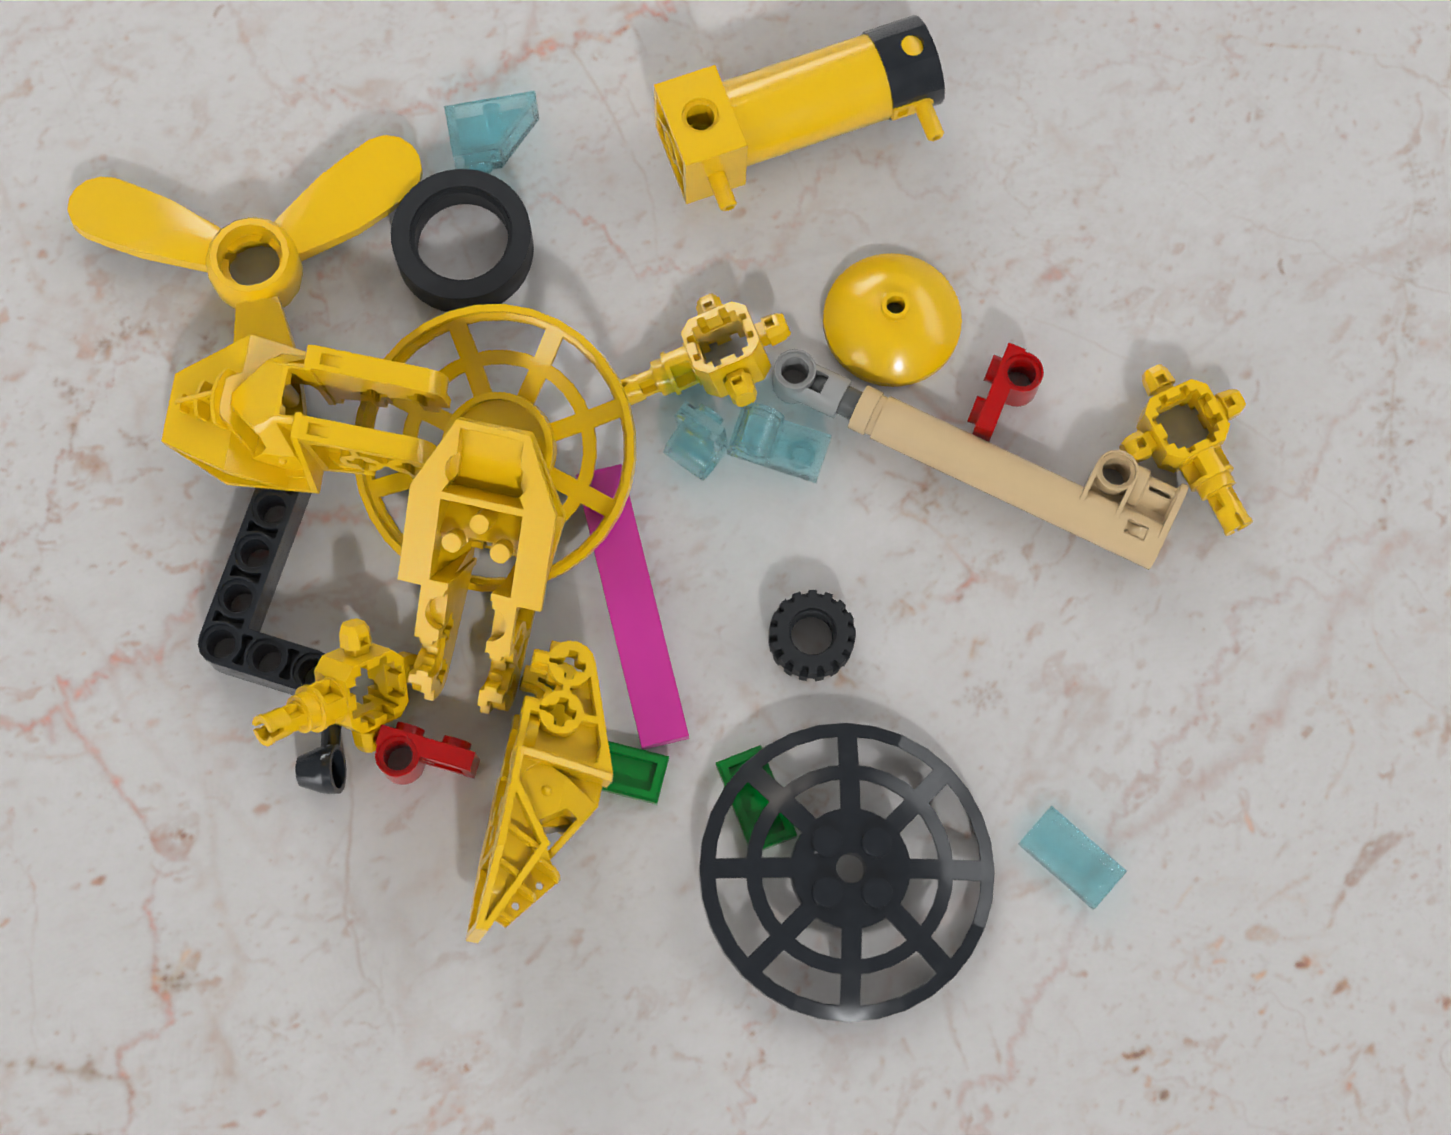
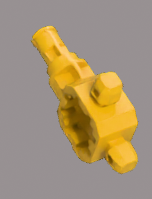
M711 293L699 298L696 305L698 316L688 319L681 331L684 341L682 343L683 346L668 353L665 351L660 352V358L650 362L651 367H649V370L639 374L635 373L620 380L630 404L634 405L658 392L664 396L674 392L677 395L683 394L682 390L696 384L703 385L707 394L719 398L729 395L732 402L738 407L754 403L757 396L755 383L764 380L772 366L764 347L769 344L773 347L791 335L783 313H774L760 318L761 322L754 324L746 305L733 301L723 304L720 297ZM738 333L740 338L746 336L748 346L742 348L744 355L737 358L735 354L720 359L722 364L716 367L712 361L706 363L705 353L711 351L710 344L716 342L719 346L731 341V335Z
M1162 364L1151 367L1142 375V384L1148 397L1151 398H1149L1140 414L1136 426L1138 431L1123 440L1119 446L1120 450L1132 455L1137 463L1147 460L1152 456L1157 467L1172 473L1181 470L1191 492L1197 491L1202 501L1207 500L1224 530L1225 536L1234 534L1235 529L1240 531L1253 523V520L1249 517L1233 489V485L1236 482L1231 472L1234 468L1229 463L1221 446L1226 440L1230 427L1228 421L1239 416L1246 407L1243 396L1237 389H1228L1214 396L1208 384L1194 379L1173 386L1176 380ZM1178 404L1180 407L1188 404L1190 410L1196 408L1199 413L1197 418L1203 429L1207 428L1209 431L1206 439L1193 444V446L1187 449L1185 446L1178 449L1175 443L1169 445L1165 429L1161 423L1158 424L1156 421L1159 414L1172 409Z
M358 618L347 620L341 624L339 631L340 648L321 656L314 670L315 682L310 685L300 686L296 690L295 695L288 698L285 706L255 716L252 720V725L258 726L262 723L264 725L253 729L254 734L262 745L271 746L276 741L291 735L293 732L308 733L312 731L320 733L335 723L352 731L354 744L358 750L372 753L376 751L377 745L375 742L381 725L401 717L409 702L407 690L408 675L414 669L417 655L405 651L397 653L392 649L372 643L369 626L364 620ZM361 668L366 669L368 678L374 681V684L367 686L368 694L362 696L363 704L356 702L355 694L350 693L349 690L356 686L355 678L361 676Z

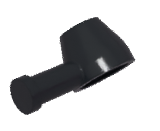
M335 723L328 726L327 729L321 732V747L297 758L295 774L300 787L323 794H340L343 792L347 769L345 755L340 746L342 726Z

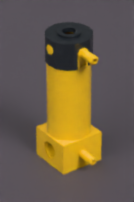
M916 15L864 31L859 36L724 81L721 80L716 65H712L654 84L655 127L685 203L689 204L714 195L722 211H730L735 208L737 201L732 189L746 185L747 166L887 119L894 121L915 113L918 116L927 140L937 141L944 135V130L933 107L941 104L945 99L943 70L933 38L926 24Z

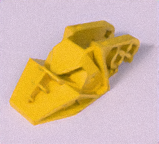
M250 334L175 373L161 441L221 482L232 486L320 494L324 471L375 476L376 471L383 469V467H390L398 472L410 474L412 479H414L437 446L416 437L306 416L302 412H295L294 416L284 415L286 408H293L300 401L299 394L291 384L311 385L321 393L329 405H336V403L344 404L345 399L370 401L376 407L387 408L388 403L393 404L394 398H400L418 403L424 411L441 412L442 408H450L451 398L447 393L449 378L439 371L317 345L308 344L307 351H303Z
M459 417L410 484L397 580L421 585L414 636L419 637L422 647L417 655L414 669L409 672L408 682L412 683L414 690L424 693V699L434 701L442 692L448 677L472 570L477 562V558L474 557L475 548L484 549L486 546H492L490 557L494 562L505 563L511 556H516V562L505 581L491 593L490 601H493L492 609H495L492 633L486 642L485 653H490L489 659L492 660L486 682L479 689L477 705L481 706L480 712L490 714L493 709L508 712L513 705L535 611L541 612L543 610L548 575L566 519V514L540 447L532 432Z
M552 640L549 652L535 648L531 665H526L524 668L519 690L533 693L535 697L525 695L520 715H514L510 726L501 773L496 781L477 869L465 941L478 944L495 921L506 928L554 885L560 882L561 875L556 867L552 865L551 859L598 808L602 787L607 788L612 782L613 770L596 661L589 648L580 642L570 640L558 642ZM566 657L575 659L574 666L564 662ZM545 684L553 686V692L550 687L545 686ZM546 834H561L562 836L548 850L547 847L550 845ZM541 883L542 889H537L536 884ZM512 904H518L519 909L514 910L512 908Z

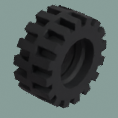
M808 590V593L801 594L799 591L792 594V598L789 600L785 599L781 602L777 611L774 612L769 627L770 652L772 651L776 664L778 666L781 665L784 668V672L789 676L794 674L802 681H807V679L820 681L828 675L832 677L838 673L839 669L845 666L849 660L856 638V628H854L853 624L854 618L851 612H847L845 609L846 605L841 600L837 602L832 598L833 594L825 592L822 595L818 594L817 590ZM807 617H816L823 620L829 626L832 632V642L824 652L806 654L794 645L791 632L799 620Z

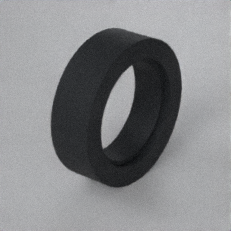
M452 169L431 175L415 185L405 195L397 207L392 221V250L405 284L416 297L437 310L449 312L473 305L501 304L521 287L532 265L534 245L527 210L518 194L508 184L489 173L473 169ZM461 204L480 206L494 213L507 229L508 242L502 258L491 270L471 279H450L433 272L425 265L418 253L419 238L424 226L435 214L445 208Z

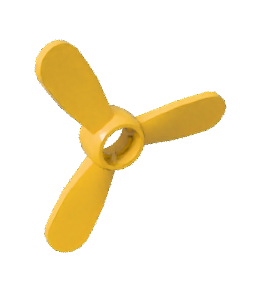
M381 135L367 140L322 173L274 222L270 219L248 217L234 220L225 227L220 228L171 199L126 181L103 176L86 180L76 187L69 197L67 211L74 229L88 240L142 259L207 272L209 281L222 301L236 309L233 343L252 334L296 348L283 308L289 305L299 292L303 277L302 261L361 234L396 210L405 195L421 182L423 170L419 154L410 143L400 137ZM258 246L270 247L277 253L279 268L272 277L264 282L247 286L238 284L232 278L230 273L231 263L237 255L248 248ZM291 384L299 394L300 401L295 407L286 408L284 415L294 416L295 412H302L308 416L304 385Z

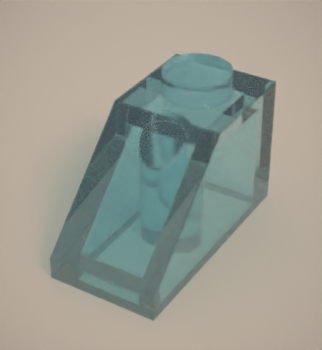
M535 91L444 106L456 169H473L490 173L493 169L503 168L539 120Z

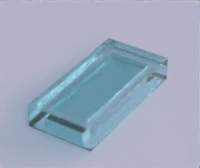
M1052 805L1018 843L1020 847L1091 909H1095L1127 872Z

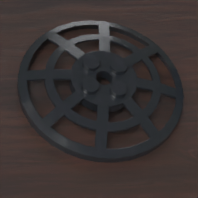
M853 723L817 725L790 733L765 746L746 761L725 785L710 812L701 841L698 869L701 901L709 928L722 953L741 977L762 995L791 1011L816 1019L840 1022L876 1020L906 1011L932 997L951 981L971 957L985 930L993 901L995 876L992 844L983 815L970 791L954 771L928 748L902 734L876 726ZM837 737L839 765L808 772L791 781L785 787L781 786L762 768L773 758L798 745L823 738ZM857 738L874 739L896 746L919 758L933 770L914 789L908 783L888 772L868 766H859ZM839 780L840 809L827 812L817 819L795 799L800 793L816 785ZM860 781L883 786L904 800L886 819L873 812L863 810L860 807ZM748 782L769 803L763 809L753 827L746 858H716L717 843L725 816L737 794ZM947 784L958 796L970 818L978 842L980 861L952 859V850L945 828L929 804ZM779 813H782L801 832L793 847L791 857H762L767 834ZM918 814L932 835L938 859H912L909 857L906 844L899 833ZM853 855L861 861L863 875L858 882L848 883L839 877L836 866L841 856ZM746 878L747 890L753 909L763 928L770 935L749 957L738 946L724 919L717 895L716 879ZM762 878H790L793 891L801 905L782 924L775 917L767 901ZM910 879L938 880L933 905L920 925L900 903L907 892ZM953 880L981 881L980 896L973 922L961 946L950 958L931 936L938 928L947 910L952 893ZM886 918L906 939L901 945L884 954L862 959V928L872 926ZM815 919L827 926L841 929V958H833L817 953L801 944L796 938ZM783 951H786L790 956L809 967L828 973L841 974L840 1004H824L798 996L772 981L762 971ZM916 951L936 973L926 983L900 997L877 1004L860 1005L861 974H870L893 967L909 958Z

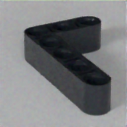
M255 488L199 634L198 648L203 658L215 670L223 674L295 695L296 690L300 686L305 685V677L308 671L317 666L321 656L325 653L261 633L260 630L312 493ZM274 506L286 507L285 514L279 521L273 523L264 521L265 514L270 508ZM260 549L269 551V557L264 564L258 567L248 566V559L253 552ZM244 593L252 595V603L246 610L241 612L231 611V604L234 598ZM225 638L235 639V648L232 653L222 658L215 657L214 650L218 642ZM271 652L281 653V662L275 670L270 672L260 671V661L266 654Z

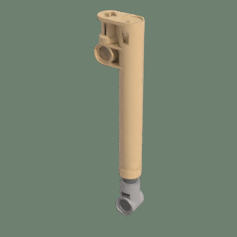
M791 349L781 353L774 365L773 391L783 402L789 404L802 403L833 419L839 414L850 420L848 424L849 429L862 435L867 434L874 441L1148 570L1155 562L1189 488L1184 483L1175 488L1152 477L1150 470L1138 465L1132 455L1122 450H1110L1104 453L1090 473L1085 486H1082L892 396L888 398L884 396L883 392L867 385L863 392L851 387L852 380L816 364L812 356L803 350ZM788 370H798L805 375L806 379L801 383L792 384L787 382L782 375ZM1113 469L1118 471L1123 477L1124 484L1114 485L1109 483L1103 476V470Z

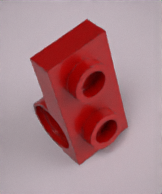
M1008 343L1003 358L993 355L983 380L991 383V388L986 399L977 395L967 422L975 425L973 435L990 442L1004 404L1020 407L1033 400L1044 375L1043 365L1035 355L1026 352L1025 348L1012 343ZM1013 372L1022 373L1028 377L1030 385L1017 386L1010 381L1008 374Z
M397 722L395 728L381 725L375 742L377 745L375 760L379 769L391 782L400 785L410 784L422 775L425 765L475 779L480 759L476 752L470 751L471 743L448 735L443 736L442 742L423 737L424 729L405 722ZM399 748L412 750L413 758L409 766L402 770L389 768L388 760L393 751Z

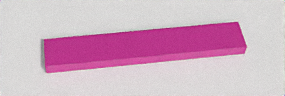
M622 464L595 470L590 486L614 498L620 481ZM629 495L620 517L606 539L594 550L641 748L646 750L689 739V733ZM583 505L591 535L604 516Z

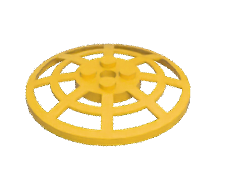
M507 304L473 305L446 312L424 322L410 332L383 359L406 363L420 348L434 338L450 331L460 358L449 363L439 372L449 378V383L465 373L473 398L463 403L453 414L444 409H441V412L424 411L418 403L394 398L391 405L408 413L402 435L418 438L420 425L423 420L443 430V439L459 417L534 433L555 489L568 496L562 505L566 514L565 522L576 512L580 504L604 516L596 530L577 549L551 565L547 581H550L565 574L585 560L606 539L623 511L632 488L637 461L636 428L631 404L620 378L605 356L584 335L557 318L534 309ZM482 321H513L534 325L544 329L545 332L535 356L512 350H485L478 352L468 325ZM563 339L575 346L596 367L607 383L614 400L588 409L584 398L575 385L560 370L552 366ZM512 365L526 368L528 372L518 394L514 395L506 392H492L484 366ZM546 379L552 382L564 394L575 412L574 415L550 423L545 414L535 405ZM361 401L357 410L355 425L374 429L379 407H376L373 402ZM620 418L623 431V464L618 488L614 498H611L590 486L597 460L595 428ZM581 433L583 457L580 473L576 479L554 467L557 455L556 441ZM402 472L377 479L374 475L355 474L358 491L369 518L385 542L401 556L403 534L387 512L381 497L410 489V484L414 479H412L410 474ZM471 574L468 590L493 592L505 581L506 577H482Z

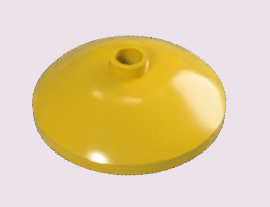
M896 253L866 257L844 270L830 288L823 310L824 335L836 360L857 378L875 385L887 387L912 385L929 378L939 371L952 356L957 346L962 326V314L958 297L944 275L921 259ZM898 303L902 306L903 311L892 313L887 309V305Z

